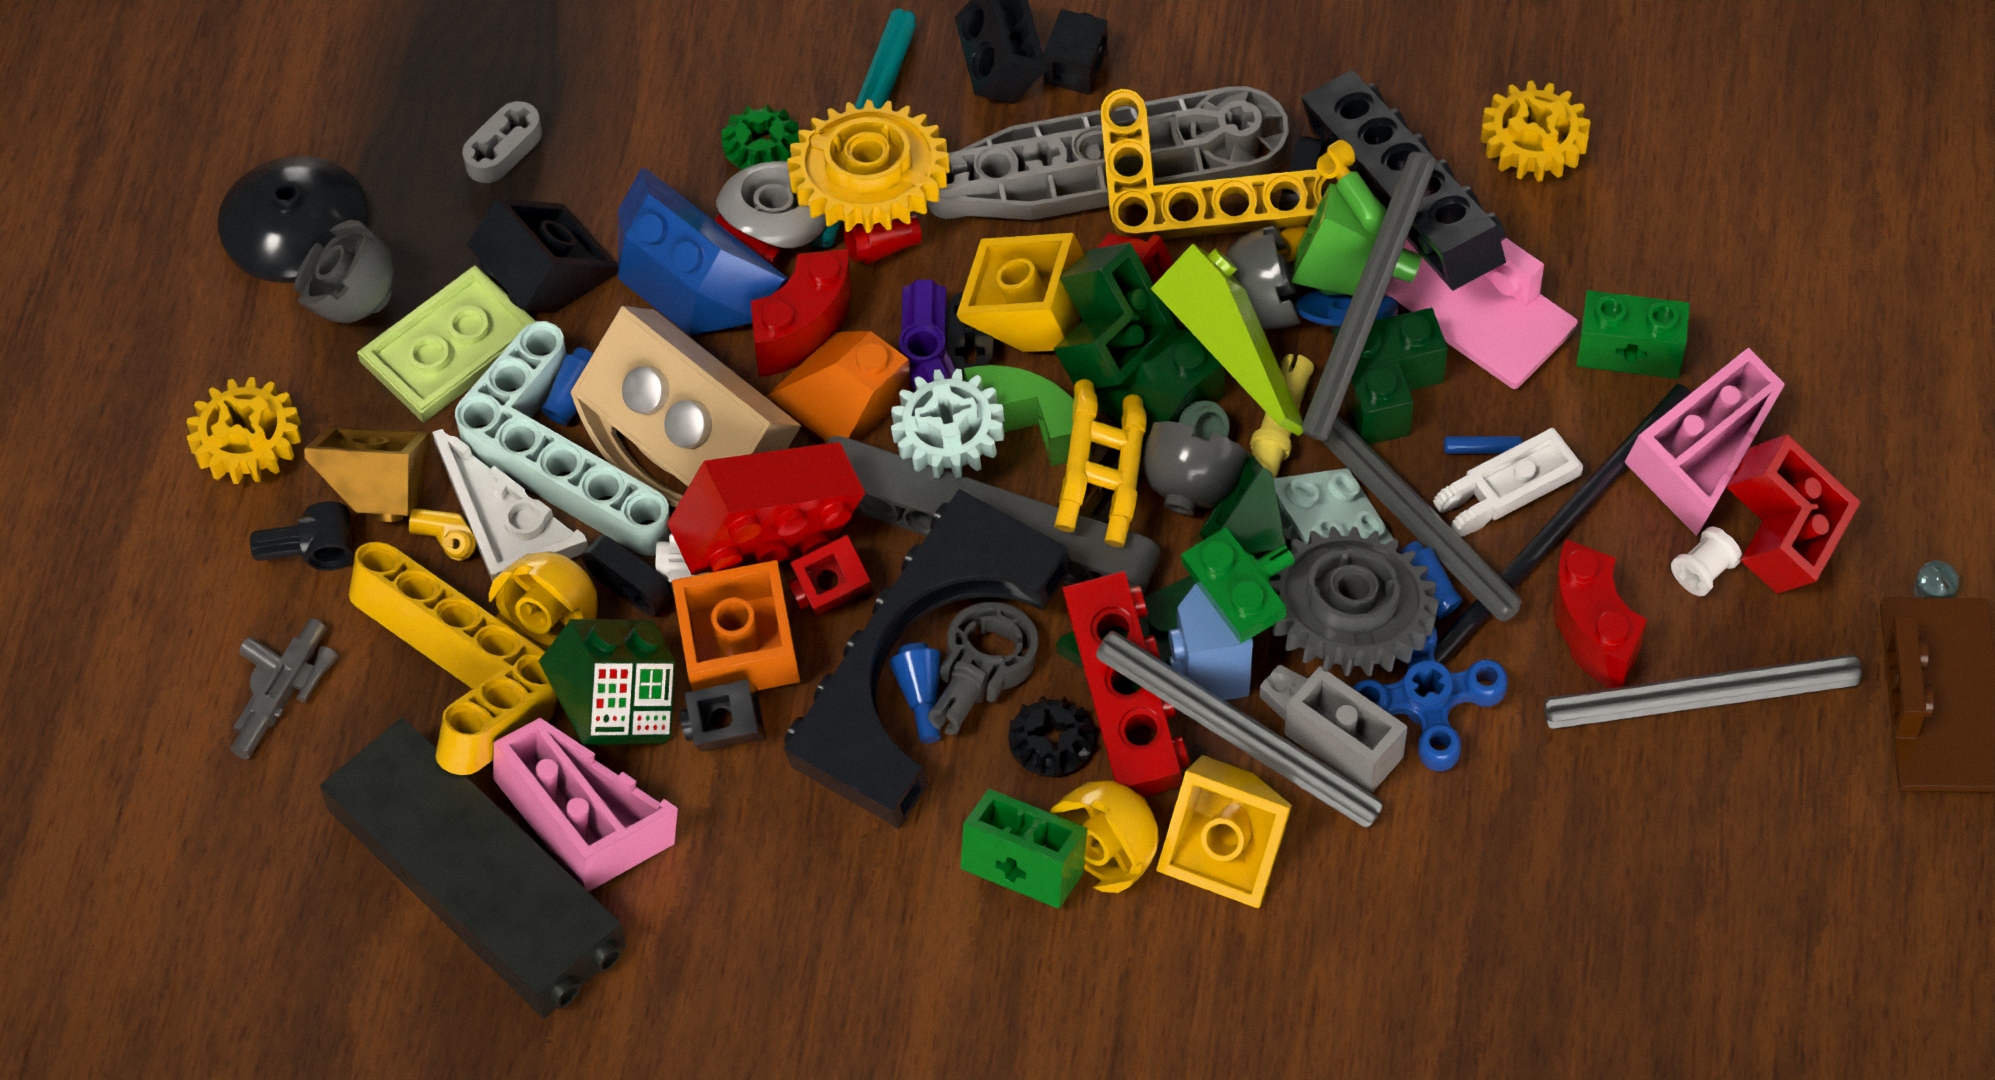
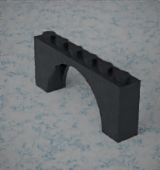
M961 489L956 492L950 503L943 502L938 507L931 520V531L921 546L915 544L909 550L902 564V574L892 588L886 587L879 594L873 606V617L863 631L857 630L850 637L844 649V660L834 674L828 673L824 676L815 691L814 704L804 718L798 717L791 724L784 739L785 747L783 749L793 769L898 829L901 828L929 784L923 767L909 758L895 745L879 720L877 707L878 683L886 658L895 643L911 625L926 614L949 603L977 597L1007 598L1030 604L1044 611L1072 569L1066 546Z

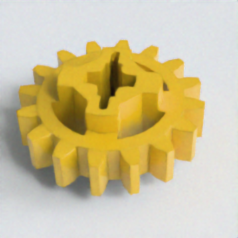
M1528 81L1526 91L1521 92L1515 85H1509L1507 98L1495 94L1492 99L1491 108L1484 109L1480 139L1482 143L1487 144V158L1500 156L1498 169L1504 171L1513 166L1517 168L1516 178L1522 179L1527 171L1534 172L1537 181H1543L1544 172L1549 170L1557 178L1562 177L1564 164L1576 168L1580 154H1586L1590 119L1583 118L1585 106L1583 103L1570 105L1572 96L1570 91L1563 92L1559 96L1554 94L1553 83H1548L1544 90H1537L1534 81ZM1508 120V126L1503 129V125ZM1567 133V138L1562 142L1563 134Z
M249 377L245 387L238 388L234 379H230L227 383L228 391L221 393L218 389L212 387L209 389L212 399L209 403L203 401L195 402L194 407L198 417L187 418V425L190 431L187 440L192 454H195L198 466L201 469L210 466L214 479L219 480L226 472H229L233 484H239L243 474H251L255 483L260 482L261 470L267 468L269 471L277 474L280 472L277 463L279 458L292 460L295 457L291 444L301 443L302 438L298 428L301 425L297 408L292 405L290 395L287 392L278 395L275 383L270 381L262 389H259L255 377Z

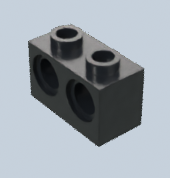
M970 0L955 16L974 95L1015 104L1047 70L1028 0Z

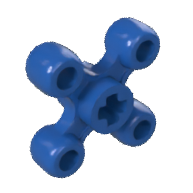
M1434 627L1432 635L1426 637L1424 649L1422 651L1413 649L1411 661L1406 663L1408 671L1402 680L1394 684H1382L1376 680H1363L1352 688L1370 701L1375 702L1376 705L1389 714H1406L1413 722L1419 724L1422 729V734L1418 741V755L1421 762L1430 770L1444 772L1451 769L1458 762L1461 755V739L1457 731L1450 726L1447 720L1450 710L1463 702H1473L1481 707L1497 705L1507 692L1508 675L1501 664L1491 659L1476 661L1468 670L1460 673H1450L1447 668L1437 663L1434 659V652L1437 648V631ZM1490 681L1493 684L1490 686H1485L1480 684L1479 682ZM1418 692H1419L1420 694H1423V695H1426V696H1425V697H1422V696L1418 695ZM1443 745L1447 749L1436 750L1433 748V746Z

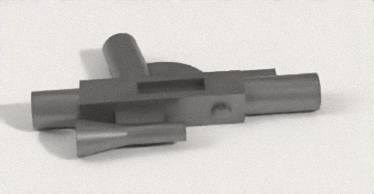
M308 619L298 638L294 637L282 657L253 637L247 638L242 643L239 654L255 664L256 667L250 677V688L253 696L233 727L234 731L239 734L230 749L238 757L243 759L250 758L269 726L273 727L277 718L282 714L283 708L295 689L301 690L296 698L300 702L306 703L320 678L338 660L339 656L335 651L322 646L314 666L310 665L316 656L315 649L327 631V627L319 620Z

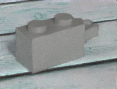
M1279 665L1260 686L1259 697L1285 720L1284 735L1371 794L1404 756L1407 725L1328 671H1323L1321 666L1308 679Z

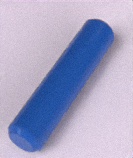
M1446 436L1444 438V452L1446 454H1502L1523 443V440L1520 436Z

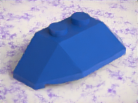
M647 168L640 169L618 209V280L688 335H699L753 324L751 301L772 295L785 286L789 278Z

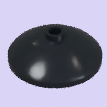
M311 156L282 157L256 166L232 185L219 209L218 231L221 243L228 257L244 272L266 281L294 283L299 268L310 249L317 242L325 247L336 237L329 230L337 224L347 220H356L367 226L368 208L365 195L359 183L341 166L331 161Z

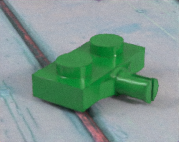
M1225 527L1181 553L1182 565L1241 644L1287 617L1286 606L1270 586L1269 578L1295 564L1294 557L1290 550L1287 551L1285 544H1281L1278 548L1257 560L1254 556L1243 550L1228 528Z

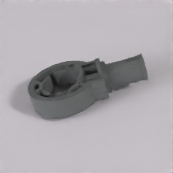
M984 602L967 607L952 620L947 636V658L939 671L941 679L949 684L936 705L928 713V719L936 729L940 731L946 720L949 719L950 723L946 727L945 733H958L962 722L974 703H981L984 699L986 690V700L992 703L996 701L1002 690L1017 686L1031 674L1036 664L1038 633L1035 625L1025 613L1008 604ZM976 626H979L980 634L994 632L1008 640L1010 639L1014 643L1016 650L1003 658L1002 655H986L976 650L970 641L975 638ZM1022 639L1024 640L1028 649L1025 656H1022Z

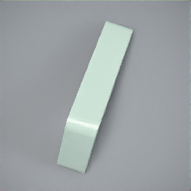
M537 321L529 324L522 329L457 405L455 419L460 440L470 447L473 456L489 468L495 466L523 488L633 552L643 556H655L657 542H670L669 535L672 534L667 525L671 516L666 498L657 490L531 419L547 400L567 351L562 331L555 324L547 321ZM512 389H518V390H515V391H512V392H507V391L512 390ZM480 425H487V426L482 427V428H475V427L480 426ZM520 449H528V450L523 451V452H516L517 450H520ZM564 472H571L570 474L565 476H557L558 474ZM605 496H612V498L608 500H598ZM649 520L655 521L654 523L649 524V525H641V524H640V523H642V522H644V521H649Z

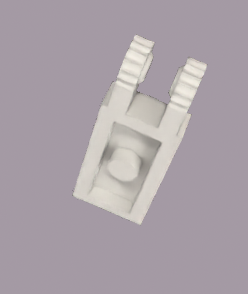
M1550 428L1467 471L1465 477L1453 482L1450 486L1437 493L1433 504L1439 512L1447 513L1454 508L1464 505L1473 495L1477 497L1480 502L1460 513L1451 524V528L1460 537H1465L1472 532L1482 529L1491 519L1495 521L1581 476L1583 465L1554 428Z

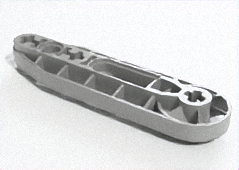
M1248 86L1223 87L1144 102L1149 121L1155 186L1265 175L1281 163L1288 148V116L1277 100L1258 89ZM1122 106L1113 112L1111 121L1119 127H1127L1137 120L1139 113L1130 106ZM1101 110L1010 126L959 151L950 152V173H947V188L939 189L940 200L938 202L926 201L929 211L943 219L981 216L1035 220L1109 206ZM1274 119L1282 133L1265 138L1261 137L1262 120ZM1262 142L1270 152L1266 156L1257 159ZM1127 155L1117 162L1115 170L1122 176L1131 177L1141 171L1143 161L1135 155Z

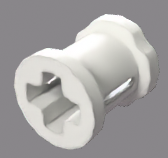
M1712 526L1702 532L1700 542L1688 554H1679L1672 561L1671 570L1679 584L1687 591L1697 596H1705L1713 588V580L1726 568H1735L1740 563L1742 553L1738 544L1722 529Z

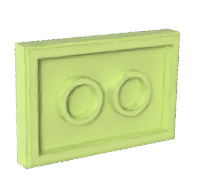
M474 265L360 349L357 354L360 363L425 423L473 387L522 329L536 321L523 309L515 306L509 300L508 295Z

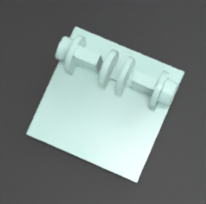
M1348 468L1273 479L1283 533L1287 539H1297L1308 544L1310 531L1314 530L1322 538H1329L1330 528L1335 526L1341 536H1348L1352 527H1357L1361 538H1368L1371 533L1378 531L1381 544L1385 545L1394 540Z

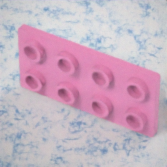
M1507 238L1501 241L1506 263L1454 291L1448 287L1422 256L1413 282L1409 283L1391 277L1384 296L1394 298L1399 303V310L1409 313L1432 307L1445 342L1512 389H1518L1577 329L1578 320L1540 294L1544 264ZM1406 240L1403 248L1417 252Z

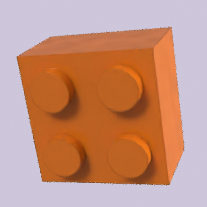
M777 560L672 580L687 673L692 691L746 679L757 687V690L801 682Z

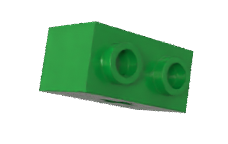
M1587 290L1580 325L1576 367L1679 379L1686 347L1690 302Z
M988 789L963 823L960 869L1059 909L1083 875L1088 828Z

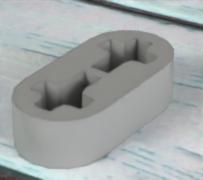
M515 101L508 103L500 108L467 140L463 146L462 154L467 174L473 180L480 183L498 181L538 144L542 136V127L537 109L526 102ZM525 123H527L528 127H526L525 129L520 127ZM512 124L517 126L513 130L510 129ZM494 154L495 158L490 160L489 157ZM480 155L484 157L478 162L477 157Z

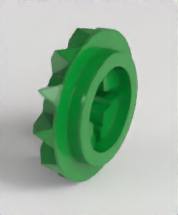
M768 103L763 109L752 110L747 105L742 114H730L727 127L721 129L723 152L726 158L739 169L764 162L787 161L788 158H791L790 145L792 143H799L798 122L790 119L786 109L775 111ZM766 130L769 131L770 140L767 141L759 138L755 142L752 141L751 132L754 131L762 134Z

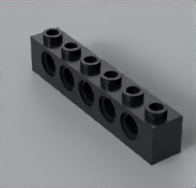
M1351 70L1301 96L1311 133L1315 138L1325 140L1326 150L1328 146L1337 140H1344L1349 143L1354 150L1355 161L1348 169L1351 172L1357 171L1373 195L1387 209L1409 154L1414 151L1420 152L1435 160V168L1406 240L1452 291L1506 263L1501 241L1506 239V234L1498 217L1493 212L1486 214L1481 209L1473 190L1468 185L1461 187L1456 182L1453 171L1444 159L1437 161L1432 156L1424 137L1420 133L1413 135L1408 130L1402 114L1397 108L1389 109L1385 105L1383 97L1375 84L1372 82L1366 84L1354 70Z

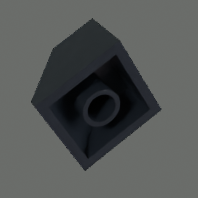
M496 198L467 243V246L479 258L481 268L500 282L507 290L509 300L515 306L527 312H533L534 310L557 312L609 280L618 272V264L570 210L561 203Z

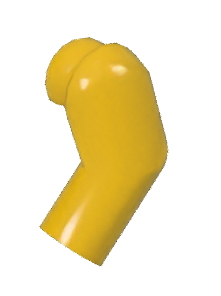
M418 508L412 509L409 520L410 534L436 537L446 555L457 561L465 560L473 554L476 540L472 530L460 514Z

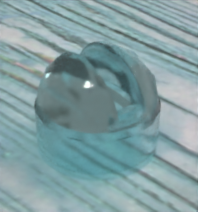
M1934 560L1926 563L1917 573L1914 582L1915 595L1920 598H1955L1959 587V576L1955 567L1946 561ZM1942 579L1947 583L1948 588L1945 587Z

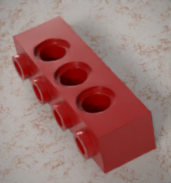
M1122 571L1062 587L1114 781L1132 789L1142 797L1181 787L1183 781L1180 769L1188 768L1190 764L1182 735L1171 738L1166 719L1176 716L1174 707L1143 687H1140L1137 692L1130 695L1116 692L1113 689L1115 683L1125 676L1096 657L1097 649L1102 642L1100 636L1103 631L1109 627L1118 626L1128 631L1126 639L1160 659L1154 635L1143 637L1139 623L1140 618L1148 616L1140 585L1130 588L1126 573ZM1139 726H1148L1157 733L1152 742L1142 746L1132 744L1127 737L1134 728Z

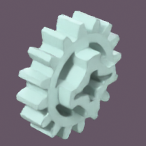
M938 369L934 370L933 382L927 383L918 376L914 379L916 385L914 393L903 389L900 391L901 406L892 407L891 410L894 424L891 426L893 441L898 443L899 454L902 460L912 457L914 470L918 473L925 469L927 465H930L933 468L934 478L939 479L944 472V468H952L954 476L961 478L962 466L969 464L974 470L979 471L982 469L980 461L982 454L992 458L996 456L995 441L1004 440L1002 422L1005 419L1002 404H997L996 390L993 387L983 390L980 376L976 375L969 382L963 381L962 370L956 369L951 379H944L942 372Z

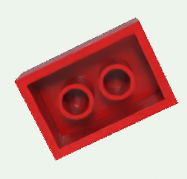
M840 442L704 460L668 520L667 525L691 575L722 571L777 560L779 563L784 560L801 558L835 541L844 525L851 519L852 513L863 498L865 491Z

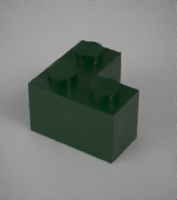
M1131 242L1090 249L1059 277L1083 319L1078 326L1053 348L1074 385L1082 379L1090 380L1095 388L1121 384L1178 329L1164 302L1150 289L1154 284Z
M1432 307L1378 319L1372 325L1343 399L1354 431L1368 445L1410 436L1414 404L1410 390L1444 382L1448 348ZM1340 328L1333 330L1332 348Z

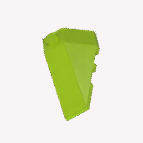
M1192 244L1150 289L1278 426L1300 436L1304 432L1302 430L1303 421L1245 288L1232 276L1237 267L1218 249L1215 248L1211 253H1208Z

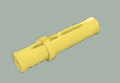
M1289 354L1282 359L1280 370L1299 412L1310 376L1314 371V365L1308 358L1298 355L1295 368L1293 369L1294 354ZM1265 413L1260 429L1256 430L1252 435L1250 445L1252 454L1265 464L1272 472L1274 479L1277 477L1281 462L1290 455L1292 449L1290 436L1292 432L1278 426Z

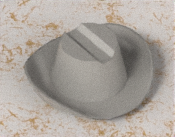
M787 161L764 162L742 169L724 184L716 199V207L719 213L730 225L751 237L781 248L803 246L816 239L826 228L825 214L812 218L810 217L809 205L802 207L798 205L797 193L791 192Z

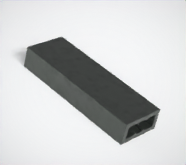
M401 717L319 785L328 811L543 1019L556 1008L563 1009L567 1007L578 996L583 984L597 972L604 973L611 969L620 959L623 950L626 948L621 922L465 775L453 774L444 770L437 763L435 757L437 749L406 719Z

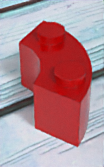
M848 249L797 254L795 271L786 285L770 296L751 301L759 377L779 374L798 367L827 341L833 333L840 331L847 317L851 301Z
M1566 539L1561 551L1553 593L1556 628L1559 627L1562 637L1570 648L1569 655L1585 673L1607 688L1625 686L1641 650L1647 619L1630 610L1617 594L1613 579L1615 557Z

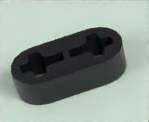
M1299 135L1288 172L1317 169L1318 158L1324 154L1325 140ZM1283 189L1279 210L1289 211L1295 208L1300 201L1299 196L1290 189Z
M960 292L952 297L947 306V353L955 369L962 370L964 381V368L994 365V338L975 328H965V323L959 320L957 311L963 292ZM966 347H975L976 349L974 364H965Z
M600 535L581 554L583 563L594 577L646 615H656L673 597L671 587L656 570L608 536Z

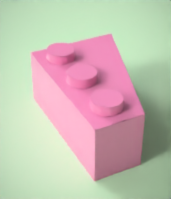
M1747 348L1637 437L1625 460V464L1697 536L1785 384L1750 348Z
M538 718L494 742L493 779L561 867L589 892L675 844L678 812L676 806L665 799L660 803L636 787V780L624 772L620 775L615 774L594 760L595 753L543 719Z

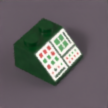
M570 619L538 662L582 744H666L671 737L676 661L654 621Z

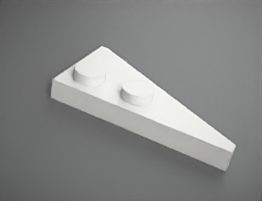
M443 429L432 432L436 447L468 525L473 532L492 582L504 569L525 554L551 551L565 555L570 559L581 555L588 548L587 539L578 529L575 532L571 531L553 517L552 509L540 500L528 497L523 487L495 466L490 469L472 455L470 447L460 439L446 434Z

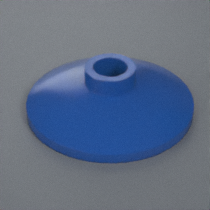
M1319 291L1311 292L1298 299L1297 312L1307 320L1332 328L1333 335L1334 329L1341 328L1353 296L1347 294L1326 296ZM1384 296L1375 320L1398 315L1399 303L1392 297Z

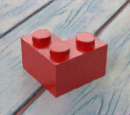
M1788 434L1748 448L1726 486L1729 491L1762 520L1740 561L1776 594L1818 580L1861 503Z

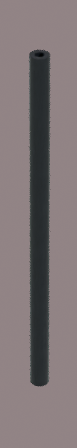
M1676 384L1499 574L1513 590L1628 467L1625 464V460L1637 437L1691 394L1687 387L1682 384ZM1478 599L1468 607L1437 641V648L1434 652V659L1437 663L1444 666L1492 614Z

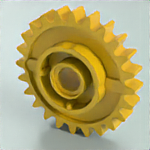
M871 100L865 102L863 109H856L851 102H847L846 112L841 114L829 108L827 109L828 120L823 121L813 117L811 119L812 131L799 130V143H792L790 145L791 158L787 159L791 192L797 193L798 205L800 207L809 205L810 217L815 218L825 214L826 226L828 227L842 220L847 232H850L858 223L863 224L866 233L872 231L875 223H881L888 231L892 228L893 219L898 218L906 224L911 223V211L925 215L927 213L926 201L938 202L940 200L939 189L947 188V173H950L946 139L939 137L938 125L927 126V116L925 114L911 118V109L908 105L898 112L892 110L891 101H887L880 109L874 108Z

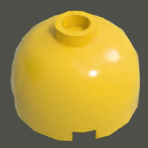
M551 551L525 554L493 580L488 594L489 603L494 598L496 599V605L500 611L496 618L545 651L570 619H596L597 591L590 577L580 565L565 555Z
M1098 780L1087 782L1065 795L1050 811L1051 814L1088 828L1084 869L1101 880V882L1093 887L1099 891L1119 893L1129 888L1143 875L1156 854L1159 842L1158 826L1150 807L1141 795L1115 781Z

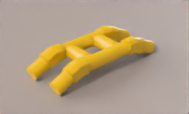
M1082 379L1074 385L1073 425L1066 473L1062 483L1059 498L1060 504L1054 527L1064 532L1075 531L1087 483L1113 490L1115 492L1112 496L1108 516L1109 523L1104 543L1121 548L1125 546L1129 525L1133 519L1137 501L1136 487L1143 435L1146 431V411L1141 397L1131 394L1123 400L1122 429L1094 421L1098 408L1095 387L1090 380ZM1091 442L1120 450L1118 470L1089 461Z

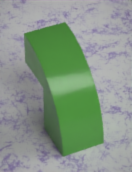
M996 365L964 368L965 382H969L971 378L978 375L982 379L983 390L992 387L996 390L997 404H1002L1005 421L1002 423L1004 432L1038 425L1050 465L1055 466L1067 463L1073 425L1074 399L1050 380L1023 369Z

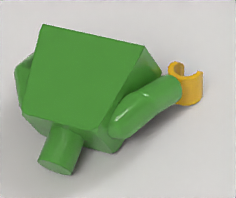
M1337 140L1328 146L1327 153L1319 157L1317 161L1319 174L1329 179L1336 177L1338 180L1337 184H1329L1307 228L1304 225L1291 226L1281 232L1287 248L1278 251L1279 255H1285L1287 262L1295 259L1292 283L1317 288L1321 294L1326 296L1354 295L1387 211V208L1370 191L1357 171L1351 172L1348 169L1355 161V153L1351 145L1344 140ZM1403 248L1392 277L1409 283L1413 282L1420 266L1421 255Z

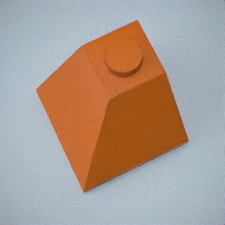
M872 331L835 332L766 397L822 444H826L827 440L833 436H841L860 442L891 413L892 407L898 406L901 403L900 391L902 389L911 391L909 359Z

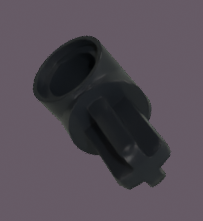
M325 501L315 503L305 509L303 516L298 517V525L256 530L251 533L249 539L253 559L257 561L302 555L304 562L310 567L322 571H333L348 566L354 559L350 509L339 502Z

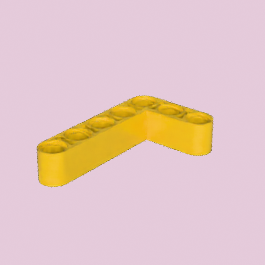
M1119 89L1110 93L1102 103L1101 121L1109 207L1114 229L1118 235L1129 238L1137 237L1148 241L1152 235L1161 236L1163 240L1252 231L1276 225L1278 228L1308 225L1322 199L1321 194L1330 183L1337 184L1338 182L1336 177L1325 178L1319 174L1317 169L1155 186L1149 121L1144 100L1138 93L1132 90ZM1122 106H1130L1139 113L1137 120L1127 127H1119L1111 121L1113 112ZM1127 155H1135L1143 161L1141 171L1131 177L1122 176L1115 170L1117 162ZM1290 189L1299 196L1300 201L1292 210L1281 211L1271 203L1273 195L1279 190ZM1232 194H1240L1248 200L1249 206L1242 215L1229 216L1221 209L1223 199ZM1188 199L1195 202L1199 208L1196 216L1191 220L1178 221L1170 214L1173 204L1179 200ZM1132 204L1141 205L1148 211L1146 220L1141 225L1135 227L1127 226L1120 220L1123 209Z
M368 542L356 550L349 589L350 601L372 619L472 688L471 691L444 710L435 755L437 763L444 770L458 775H468L477 772L493 761L495 741L538 718L548 722L554 716L558 697L538 662L545 651L397 548L387 543Z

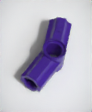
M914 280L912 284L902 289V322L899 348L900 353L909 359L910 382L914 391H916L914 380L916 377L919 376L927 383L934 381V370L940 369L944 379H951L956 370L946 351L947 290L946 287L936 284L933 280ZM928 354V356L923 357L917 355Z

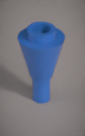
M927 643L907 644L897 650L898 655L892 657L888 663L911 711L915 714L920 743H933L941 739L940 731L928 719L929 711L938 701L941 652L929 648Z

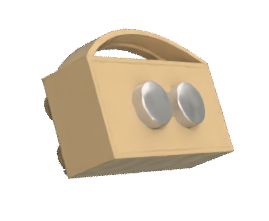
M622 306L571 390L573 402L591 440L607 462L660 492L666 498L669 506L675 508L684 494L663 485L638 465L621 443L616 430L631 440L654 464L674 475L689 487L704 460L787 449L801 427L798 422L772 403L770 399L763 396L654 309Z

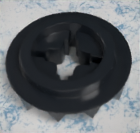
M1042 695L1039 701L1029 706L1022 704L1019 714L1014 720H1010L1008 735L1010 751L1023 768L1034 774L1053 777L1071 773L1081 767L1092 753L1095 741L1094 724H1091L1084 707L1077 708L1070 704L1065 696L1058 701L1048 700ZM1047 721H1050L1051 725L1054 724L1056 731L1062 732L1059 734V742H1057V750L1053 751L1052 743H1049L1047 737L1040 736L1044 734V726H1046Z

